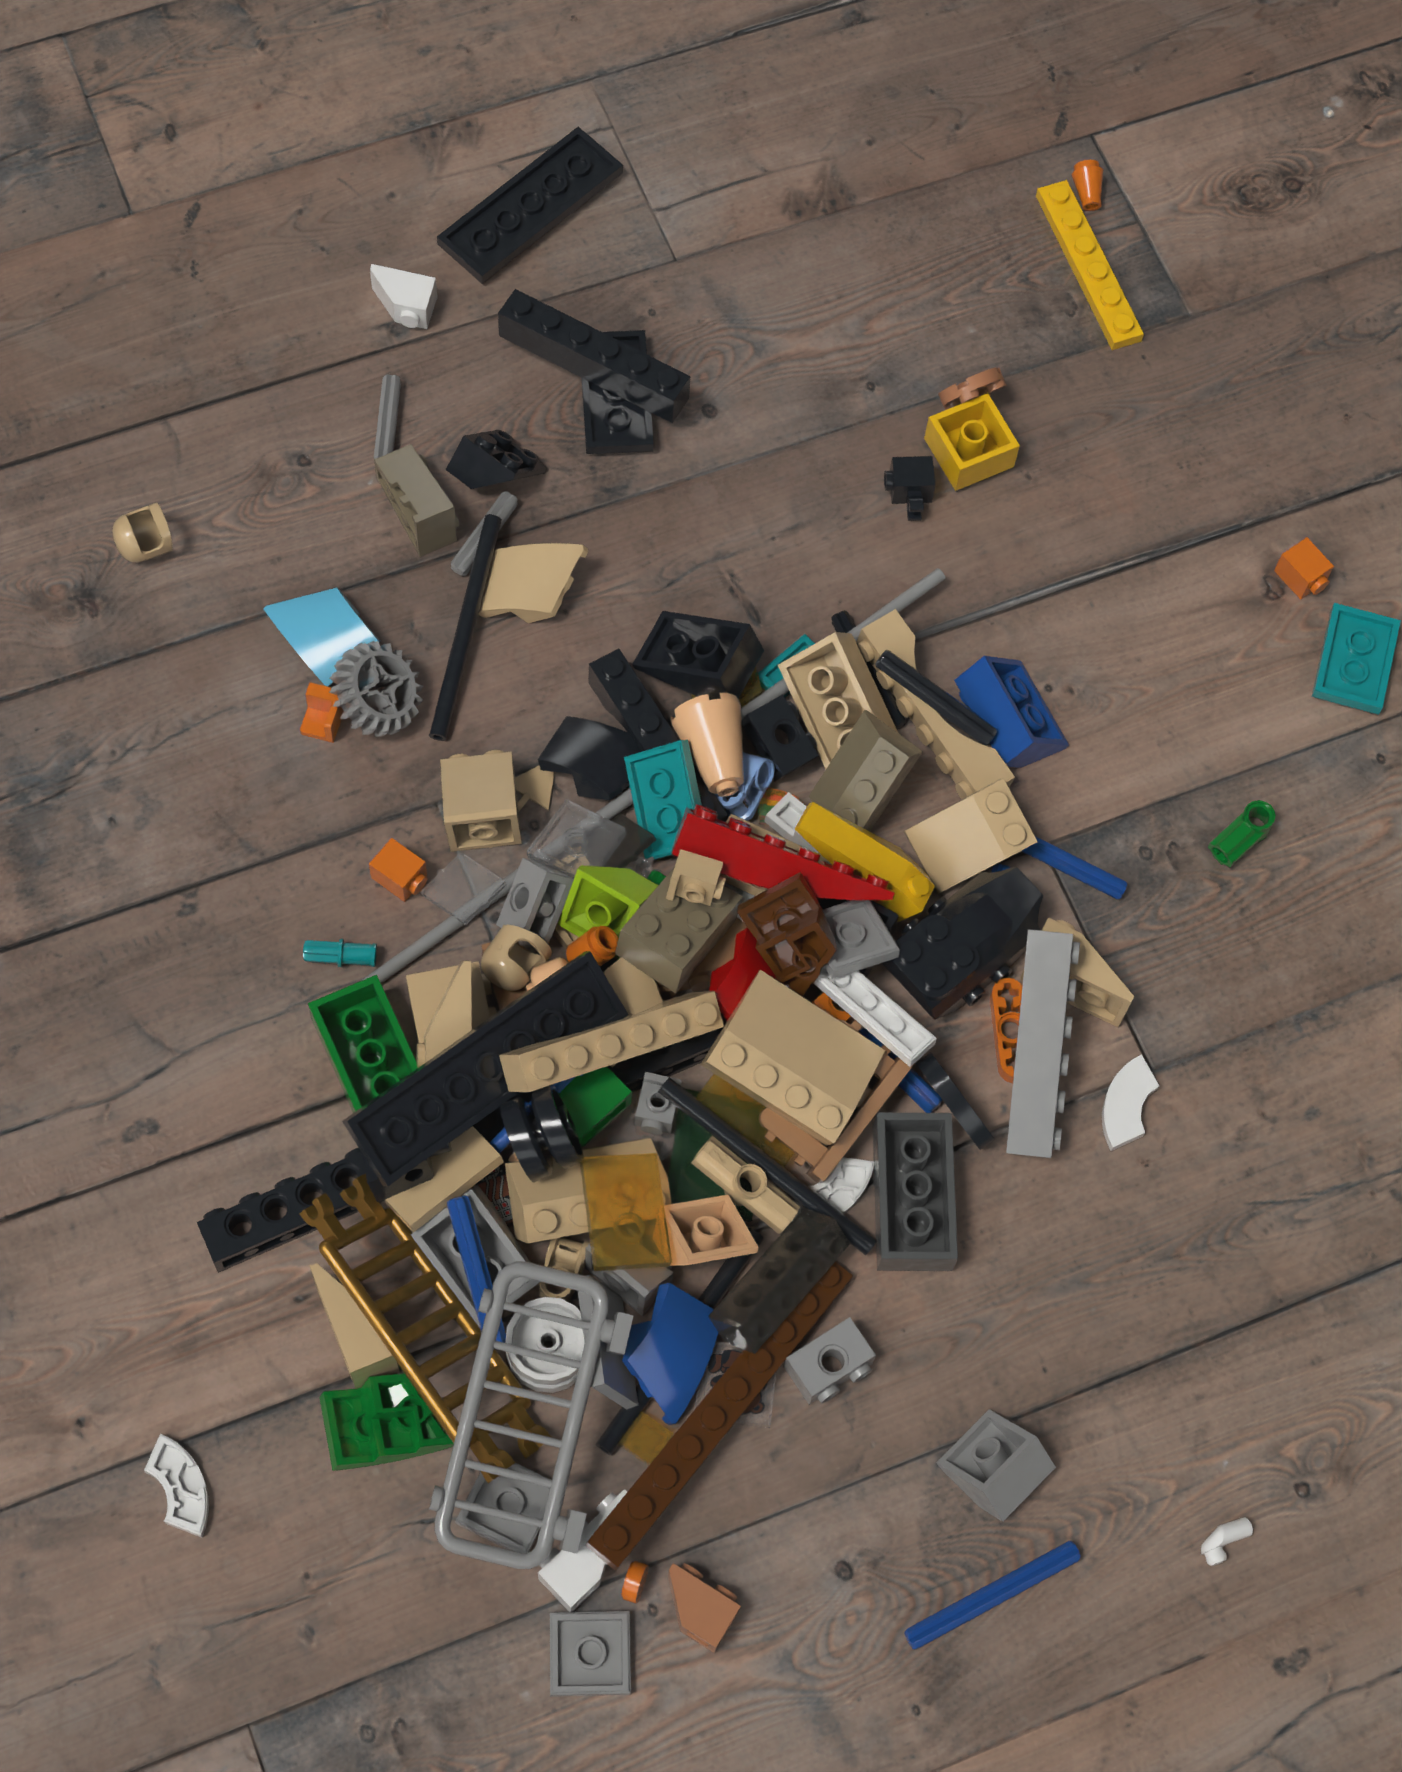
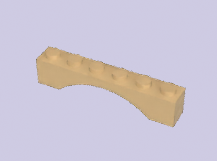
M895 609L863 627L856 643L864 661H870L877 671V679L881 686L891 691L896 698V705L900 713L906 718L909 717L915 725L919 740L925 746L929 745L936 755L935 759L941 771L949 774L956 783L955 788L960 798L964 799L1002 778L1010 787L1015 776L996 749L977 743L959 733L936 710L876 667L875 664L880 655L885 650H890L916 669L914 655L915 635L898 611Z
M715 991L691 992L661 1002L632 1016L575 1034L531 1044L501 1054L499 1057L508 1091L531 1092L723 1028L724 1025Z

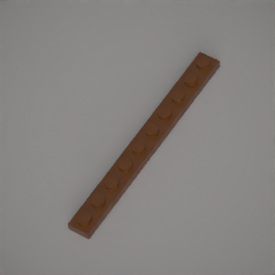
M824 1252L589 1538L585 1544L588 1549L617 1571L783 1365L786 1358L791 1355L853 1277L852 1274Z

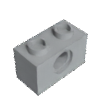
M522 858L496 925L500 928L507 924L518 926L537 934L549 944L574 879L550 865Z
M849 1317L788 1356L785 1360L784 1368L809 1405L818 1399L823 1404L840 1392L838 1386L849 1379L855 1383L867 1376L872 1371L870 1365L873 1364L876 1354ZM829 1356L835 1357L840 1361L842 1369L837 1372L827 1371L823 1367L821 1360Z

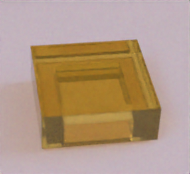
M641 1411L619 1442V1446L649 1466L673 1437V1433Z

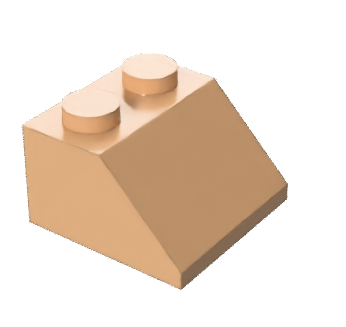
M729 1195L659 1206L652 1240L666 1266L692 1265L758 1252L759 1247Z

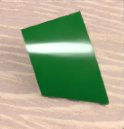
M405 1374L369 1376L361 1388L323 1391L319 1397L332 1471L401 1461L448 1449L454 1445L432 1416L433 1413Z

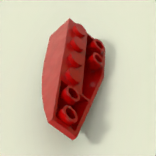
M696 804L694 810L686 807L671 850L672 855L678 856L680 849L721 861L723 865L720 873L768 889L801 872L816 898L893 900L895 892L888 888L889 881L881 877L868 874L867 879L853 874L855 868L836 860L833 865L819 860L821 855L803 847H800L799 851L785 846L786 841L770 834H766L765 837L751 832L750 824L730 817L728 823L717 819L716 811Z

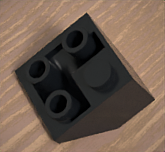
M502 430L464 435L446 471L470 489L545 474L547 467L538 461L539 457L535 453L527 449H521L513 443V438L508 433Z

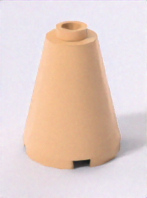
M719 693L721 699L713 700L709 699L708 694L700 695L679 705L674 710L676 717L671 716V723L679 739L689 741L692 761L709 791L718 794L720 797L731 796L737 793L739 787L744 783L741 705L739 699L729 693Z

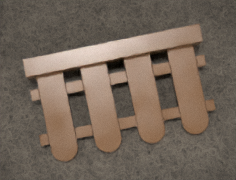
M839 1020L856 1032L862 1026L856 1020H853L850 1025L844 1020ZM884 1044L881 1048L886 1051L873 1074L878 1080L871 1089L868 1086L866 1087L856 1109L834 1144L827 1145V1147L823 1146L820 1141L769 1108L762 1110L759 1115L760 1125L767 1130L763 1137L770 1143L777 1138L797 1155L793 1161L801 1167L805 1162L808 1163L811 1167L806 1174L816 1183L824 1182L912 1068V1066L909 1067L899 1057L894 1058V1060L890 1058L888 1054L891 1050Z

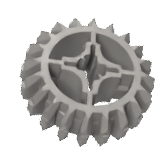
M378 641L358 644L353 650L346 651L342 659L336 662L334 667L337 671L329 678L337 684L331 688L329 693L338 696V700L335 701L333 706L342 707L344 712L340 719L350 718L352 720L351 729L361 727L363 735L374 733L375 737H382L386 734L393 735L399 732V729L410 725L411 719L419 713L416 706L420 705L423 701L416 694L423 688V685L415 682V678L418 677L420 672H412L409 668L412 660L407 659L404 661L402 659L403 650L392 652L391 643L381 646ZM375 687L376 689L384 687V689H382L381 691H369V689Z

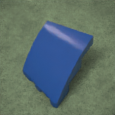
M671 1283L659 1285L651 1321L631 1325L625 1354L622 1359L631 1375L638 1379L640 1388L647 1397H654L665 1413L662 1419L668 1425L677 1423L692 1399L712 1355L723 1316Z

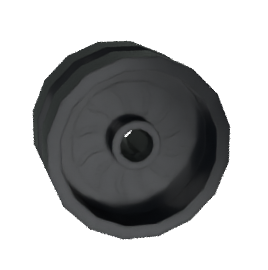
M553 1084L532 1092V1108L520 1096L500 1105L501 1116L510 1143L524 1172L533 1183L552 1174L554 1166L552 1156L565 1169L584 1161L582 1146L573 1119Z

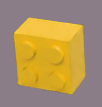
M988 393L928 417L924 439L955 491L1015 466L1020 445Z

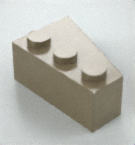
M410 444L374 459L376 478L419 557L457 542L456 527H459V521L454 506L438 481L431 474L425 457L422 454L418 455Z

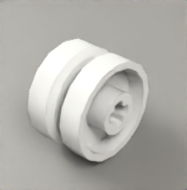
M542 1297L528 1301L523 1305L581 1320L579 1309L561 1298ZM515 1312L507 1326L505 1343L581 1361L585 1341L583 1329ZM552 1341L553 1347L545 1348L544 1342ZM506 1352L511 1372L521 1384L536 1392L554 1393L567 1389L576 1382L578 1369Z

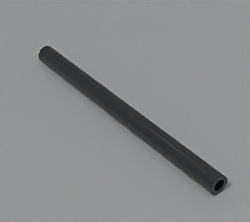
M488 514L484 518L429 737L434 740L445 741L448 735L502 519L496 515Z
M670 1077L660 1087L658 1093L748 1164H755L761 1167L767 1179L861 1253L867 1255L874 1247L877 1240Z
M748 1228L759 1246L764 1239L763 1236L756 1230ZM753 1254L727 1258L698 1300L715 1309ZM639 1383L636 1386L639 1406L629 1409L621 1407L596 1443V1446L608 1455L613 1454L652 1398L645 1395Z

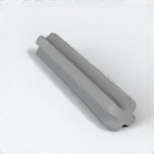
M386 374L382 378L374 459L394 451L401 388L400 377L397 375Z
M508 491L502 492L486 513V515L492 514L502 519L500 529L517 507V497ZM484 518L451 561L452 571L460 576H466L472 568Z

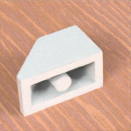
M371 264L372 289L393 320L409 328L419 327L427 329L437 300L436 278Z

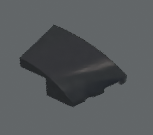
M566 716L539 756L538 762L540 770L572 774L579 797L611 800L622 793L626 787L630 786L624 757L639 753L641 750L626 731L600 722Z

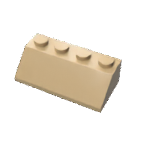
M834 632L778 664L805 726L817 744V752L825 769H827L864 710L869 711L898 733L852 633Z
M648 1137L582 1149L584 1161L567 1169L560 1166L552 1156L554 1165L552 1174L534 1183L528 1178L519 1161L505 1163L515 1239L525 1243H534L655 1220L659 1206L671 1204L668 1177L652 1139Z

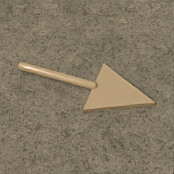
M537 766L515 777L516 791L523 795L518 801L519 812L529 799L549 811L555 772L540 770V766Z

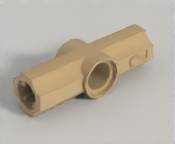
M713 1136L707 1140L691 1162V1164L724 1189L725 1195H729L735 1205L745 1206L778 1234L784 1231L800 1209L799 1205L767 1180V1176L761 1167L745 1163ZM740 1178H744L750 1183L752 1192H747L741 1187Z

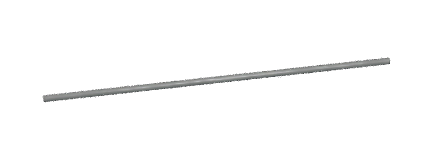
M939 568L935 569L847 633H852L857 642L863 627L895 609L899 613L944 581V573ZM784 678L742 707L741 719L771 700L789 692ZM631 789L626 790L530 860L548 865L633 804ZM518 868L362 980L377 975L382 984L509 893Z

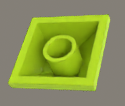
M581 865L577 869L558 925L578 937L592 927L607 926L616 933L619 939L623 926L658 885L629 868ZM617 955L613 957L616 960L620 959V957Z

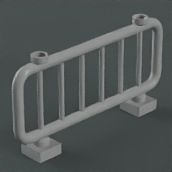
M516 1261L506 1265L498 1272L492 1290L485 1288L483 1290L478 1312L486 1313L444 1485L443 1487H434L429 1510L437 1511L434 1531L438 1542L445 1550L457 1555L511 1568L532 1569L542 1564L548 1558L554 1539L560 1541L559 1549L578 1553L587 1513L568 1509L566 1517L561 1516L563 1500L601 1342L607 1343L605 1352L620 1356L624 1355L634 1315L616 1312L613 1320L608 1319L609 1298L606 1289L598 1281L590 1277L530 1262ZM524 1277L585 1292L592 1297L594 1302L590 1322L505 1302L509 1285L515 1278ZM503 1309L588 1330L581 1361L496 1341ZM498 1349L578 1369L572 1399L567 1400L486 1380L493 1350ZM484 1388L569 1408L562 1440L476 1420ZM474 1427L560 1448L552 1480L468 1460L467 1455ZM464 1467L549 1487L550 1490L543 1519L458 1500L457 1495ZM454 1508L540 1527L537 1544L531 1552L520 1553L458 1538L452 1533L450 1528Z

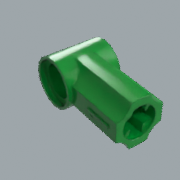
M1261 800L1249 803L1243 813L1209 843L1208 848L1212 852L1213 857L1221 865H1226L1230 868L1257 842L1263 841L1269 834L1275 821L1276 815L1273 807ZM1249 818H1258L1264 825L1256 826L1251 823Z

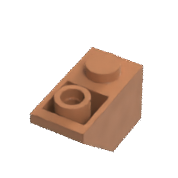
M673 1563L668 1572V1580L680 1632L715 1653L740 1611L741 1606L735 1602L737 1596L723 1586L717 1585L715 1589L701 1581L704 1576L690 1565L683 1563L682 1567H679Z

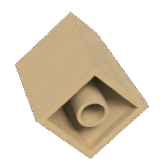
M491 750L484 755L468 756L466 754H455L450 756L449 759H440L444 825L451 852L522 844L512 752Z

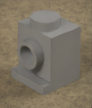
M645 1072L634 1125L640 1126L642 1131L653 1135H661L663 1132L671 1133L677 1107L658 1093L660 1087L669 1077ZM671 1078L681 1086L682 1080ZM651 1100L665 1104L662 1107H654L651 1104Z

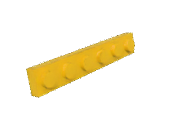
M1065 180L1037 188L1036 198L1111 350L1142 342L1144 333L1068 181Z

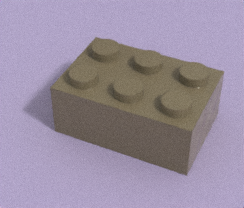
M673 868L620 931L615 954L620 958H624L637 969L674 993H677L736 921L738 905L741 904L743 896L724 885L720 900L713 898L710 906L702 903H692L679 896H674L673 901L667 900L666 896L674 871Z

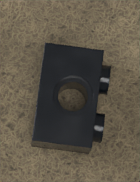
M783 694L748 713L741 719L742 727L759 756L773 761L775 767L774 782L806 765L818 756L816 752L817 744L813 736L808 731L803 730L798 721L799 714L796 707L791 701H786ZM776 729L783 730L787 734L788 744H782L776 739Z

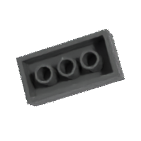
M877 1112L873 1123L877 1271H952L958 1260L952 1113Z

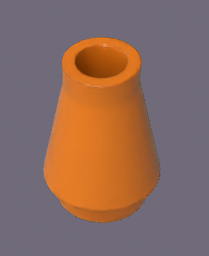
M1090 159L1076 163L1072 173L1074 184L1082 202V209L1085 211H1094L1102 206L1101 193L1104 170L1100 167L1097 160Z

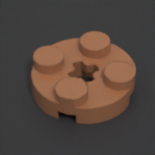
M995 367L968 377L966 381L959 385L954 384L938 393L943 407L947 410L986 393L991 396V393L1007 385L1000 368Z

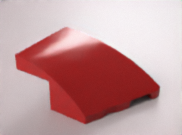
M748 928L736 934L734 958L711 972L709 991H715L720 1013L724 1016L726 1022L759 970L775 979V974L755 948L757 940Z

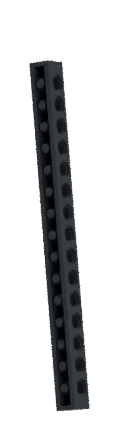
M723 1028L699 1035L697 1039L692 1041L684 1040L663 1047L666 1051L661 1055H652L648 1052L627 1059L631 1062L632 1066L626 1070H620L616 1067L612 1068L611 1066L607 1067L633 1093L642 1089L645 1072L670 1077L702 1063ZM533 1091L520 1092L510 1100L520 1096L529 1103ZM500 1107L486 1116L496 1121L492 1128L482 1129L477 1123L473 1125L488 1142L505 1127ZM359 1147L349 1151L344 1156V1159L333 1164L324 1162L314 1166L309 1171L310 1174L295 1179V1177L283 1179L275 1184V1189L263 1194L259 1192L248 1194L239 1200L238 1205L226 1210L224 1208H216L203 1216V1220L198 1221L197 1225L217 1272L224 1271L316 1231L317 1228L308 1225L299 1214L304 1209L312 1206L303 1202L305 1195L310 1192L326 1193L333 1203L334 1215L338 1221L359 1212L356 1207L348 1205L343 1200L340 1193L345 1189L338 1187L339 1181L344 1177L357 1178L366 1173L363 1154ZM275 1207H283L287 1210L286 1215L279 1220H271L267 1217L269 1211ZM241 1222L251 1224V1229L245 1235L237 1236L232 1234L236 1224Z

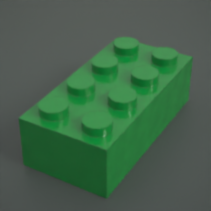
M377 975L308 1003L313 1024L353 1113L418 1068L415 1057Z

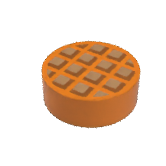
M638 1561L630 1564L621 1593L623 1600L635 1604L638 1603L646 1582L649 1569L648 1564Z

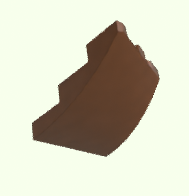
M801 872L738 905L737 913L756 938L755 948L775 974V979L800 996H803L811 983H814L818 978L823 966L832 958L837 950V945L824 912Z

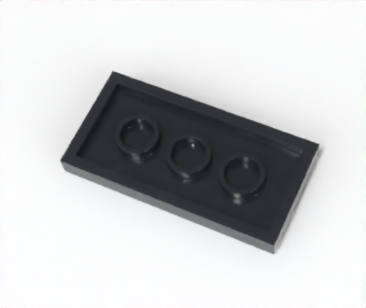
M645 330L603 332L647 354ZM581 378L586 454L653 452L651 412Z

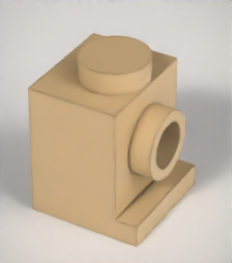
M680 849L666 899L673 901L674 896H679L689 902L702 903L708 906L711 905L713 898L720 900L726 878L719 876L723 862Z

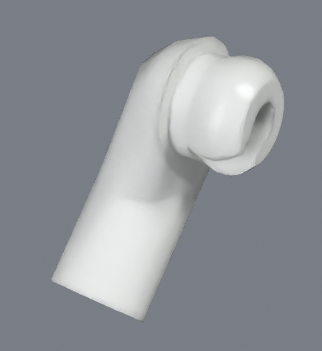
M1244 1517L1219 1525L1201 1545V1555H1205L1207 1564L1215 1566L1226 1561L1227 1554L1222 1547L1231 1542L1250 1537L1253 1533L1251 1522Z

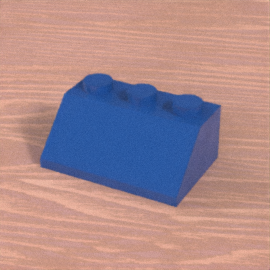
M983 656L954 680L960 690L959 696L963 703L997 729V733L990 742V745L996 749L1008 767L1022 768L1060 752L1069 746L1021 660Z

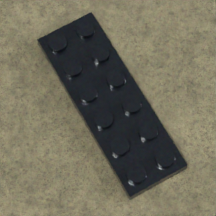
M578 126L437 236V244L483 284L623 173V164Z

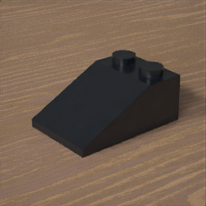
M662 611L632 665L638 671L697 697L708 694L709 699L713 700L721 699L719 693H729L739 698L764 649L750 624Z

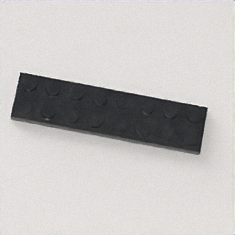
M590 951L583 952L342 1122L381 1184L388 1187L499 1108L502 1103L507 1102L520 1093L508 1091L499 1055L531 1044L599 1027L623 1019L629 1014Z

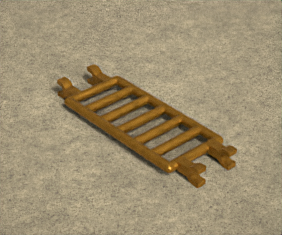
M365 1173L352 1181L353 1186L340 1193L348 1205L357 1208L364 1218L363 1221L344 1229L334 1215L333 1203L326 1193L316 1197L312 1201L314 1205L304 1209L299 1214L308 1225L316 1227L324 1240L319 1245L320 1253L454 1443L459 1422L451 1411L464 1403L469 1382L441 1398L429 1381V1378L476 1351L481 1336V1329L412 1238L411 1234L413 1232L390 1207L384 1210L381 1204L376 1201L367 1183ZM389 1225L401 1244L351 1269L338 1250ZM411 1256L423 1275L373 1301L361 1282ZM433 1287L445 1306L396 1333L383 1314ZM455 1319L467 1338L419 1366L406 1346ZM494 1349L486 1380L523 1389ZM508 1394L512 1399L511 1402L481 1420L501 1426L508 1423L514 1429L551 1437L544 1427L536 1425L526 1410L531 1406V1400ZM474 1427L470 1448L480 1463L505 1469L515 1464V1461L506 1451L498 1449L489 1436L492 1433L491 1431ZM521 1438L517 1440L518 1447L525 1459L544 1445ZM481 1471L487 1483L499 1477V1475Z

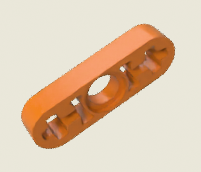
M1002 978L993 986L990 994V1007L998 1072L1005 1081L1013 1083L1014 1068L1013 1066H1007V1064L1010 1063L1012 1058L1011 1049L1017 1048V1038L1010 1039L1004 1036L1001 1026L1006 1022H1013L1019 1026L1022 985L1013 978ZM1004 989H1007L1010 995L1015 996L1010 1005L1011 1012L1005 1013L1006 1000L1004 997H999Z

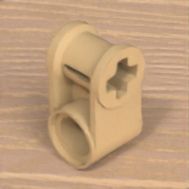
M564 1237L551 1239L544 1266L581 1275L585 1267V1248L590 1244V1241L585 1240L583 1243ZM539 1283L540 1298H561L569 1303L571 1302L575 1290L566 1288L560 1294H553L546 1289L549 1283Z

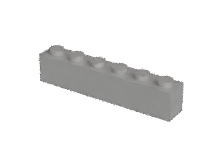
M1028 930L1006 1150L1008 1154L1051 1158L1052 1150H1060L1062 1128L1055 1127L1056 1112L1064 1113L1066 1091L1058 1090L1060 1075L1067 1076L1069 1054L1062 1053L1063 1038L1071 1039L1073 1021L1072 1016H1066L1067 1001H1075L1077 980L1069 979L1071 964L1078 965L1080 942H1073L1074 934Z

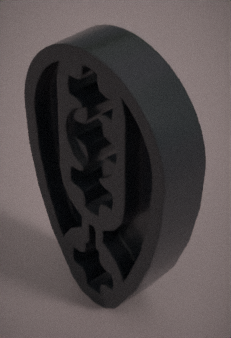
M930 1052L916 1062L979 1150L994 1141L995 1139L934 1055Z

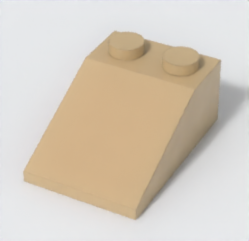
M1004 778L904 831L925 872L934 883L937 894L1038 842Z
M1048 918L1042 931L1074 934L1073 942H1080L1078 965L1071 964L1069 979H1077L1075 1001H1067V1003L1119 1027L1134 995L1082 933L1076 931L1068 922L1062 920L1055 921ZM1023 970V973H1022L1021 978H1020V981H1022V982H1023L1024 970Z
M460 961L424 1034V1044H417L418 1068L472 1031L471 961Z
M318 1263L310 1265L316 1288L355 1389L361 1388L369 1376L398 1374L399 1369L396 1360L345 1287Z

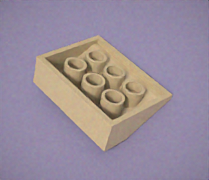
M759 970L700 1065L827 1146L836 1142L858 1105L886 1050L762 970Z

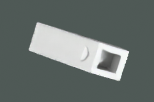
M625 1489L618 1496L613 1492L610 1493L597 1506L596 1510L599 1514L589 1524L585 1521L577 1554L564 1550L559 1552L557 1548H554L550 1551L548 1558L539 1565L542 1569L538 1572V1579L569 1612H573L600 1586L607 1564L588 1549L585 1544L627 1493Z

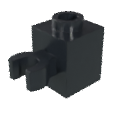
M933 456L892 457L890 471H884L885 491L891 492L892 504L907 503L908 521H921V512L924 511L923 503H932L936 486Z

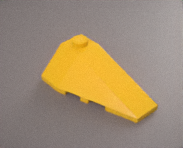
M815 802L808 804L795 830L828 862L833 865L836 860L855 868L853 874L866 879L868 874H873L889 881L888 888L895 892L893 900L873 901L898 914L897 922L923 911L935 885L927 873L903 849Z

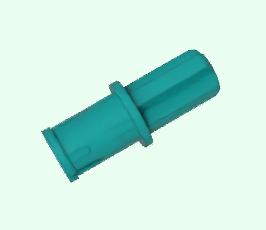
M340 939L339 942L307 940L303 946V959L306 962L336 963L338 967H342L343 964L370 965L371 967L376 965V943L344 942V939Z

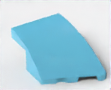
M339 588L270 604L263 608L294 650L327 687L333 683L329 678L337 671L334 665L342 659L346 651L353 650L360 643L380 642L378 637L359 617V611Z

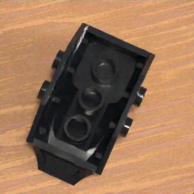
M1015 866L998 872L988 873L982 871L947 900L944 897L937 900L929 908V914L921 921L916 918L908 923L901 932L903 935L895 941L900 949L898 958L883 962L882 964L934 1020L959 1010L966 1003L972 1006L986 993L984 988L992 982L998 983L1000 979L1007 978L1012 972L1010 967L1026 951L1028 930L1041 931L1038 926V915L1043 895Z

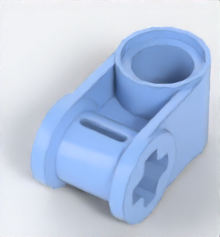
M743 752L744 783L739 787L737 793L727 796L729 800L726 797L718 796V794H715L723 808L726 809L728 817L733 814L748 821L756 813L766 789L772 783L775 767L770 759Z

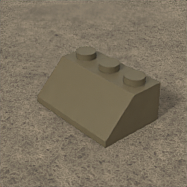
M864 710L810 793L809 798L812 802L871 831L923 751L869 711Z

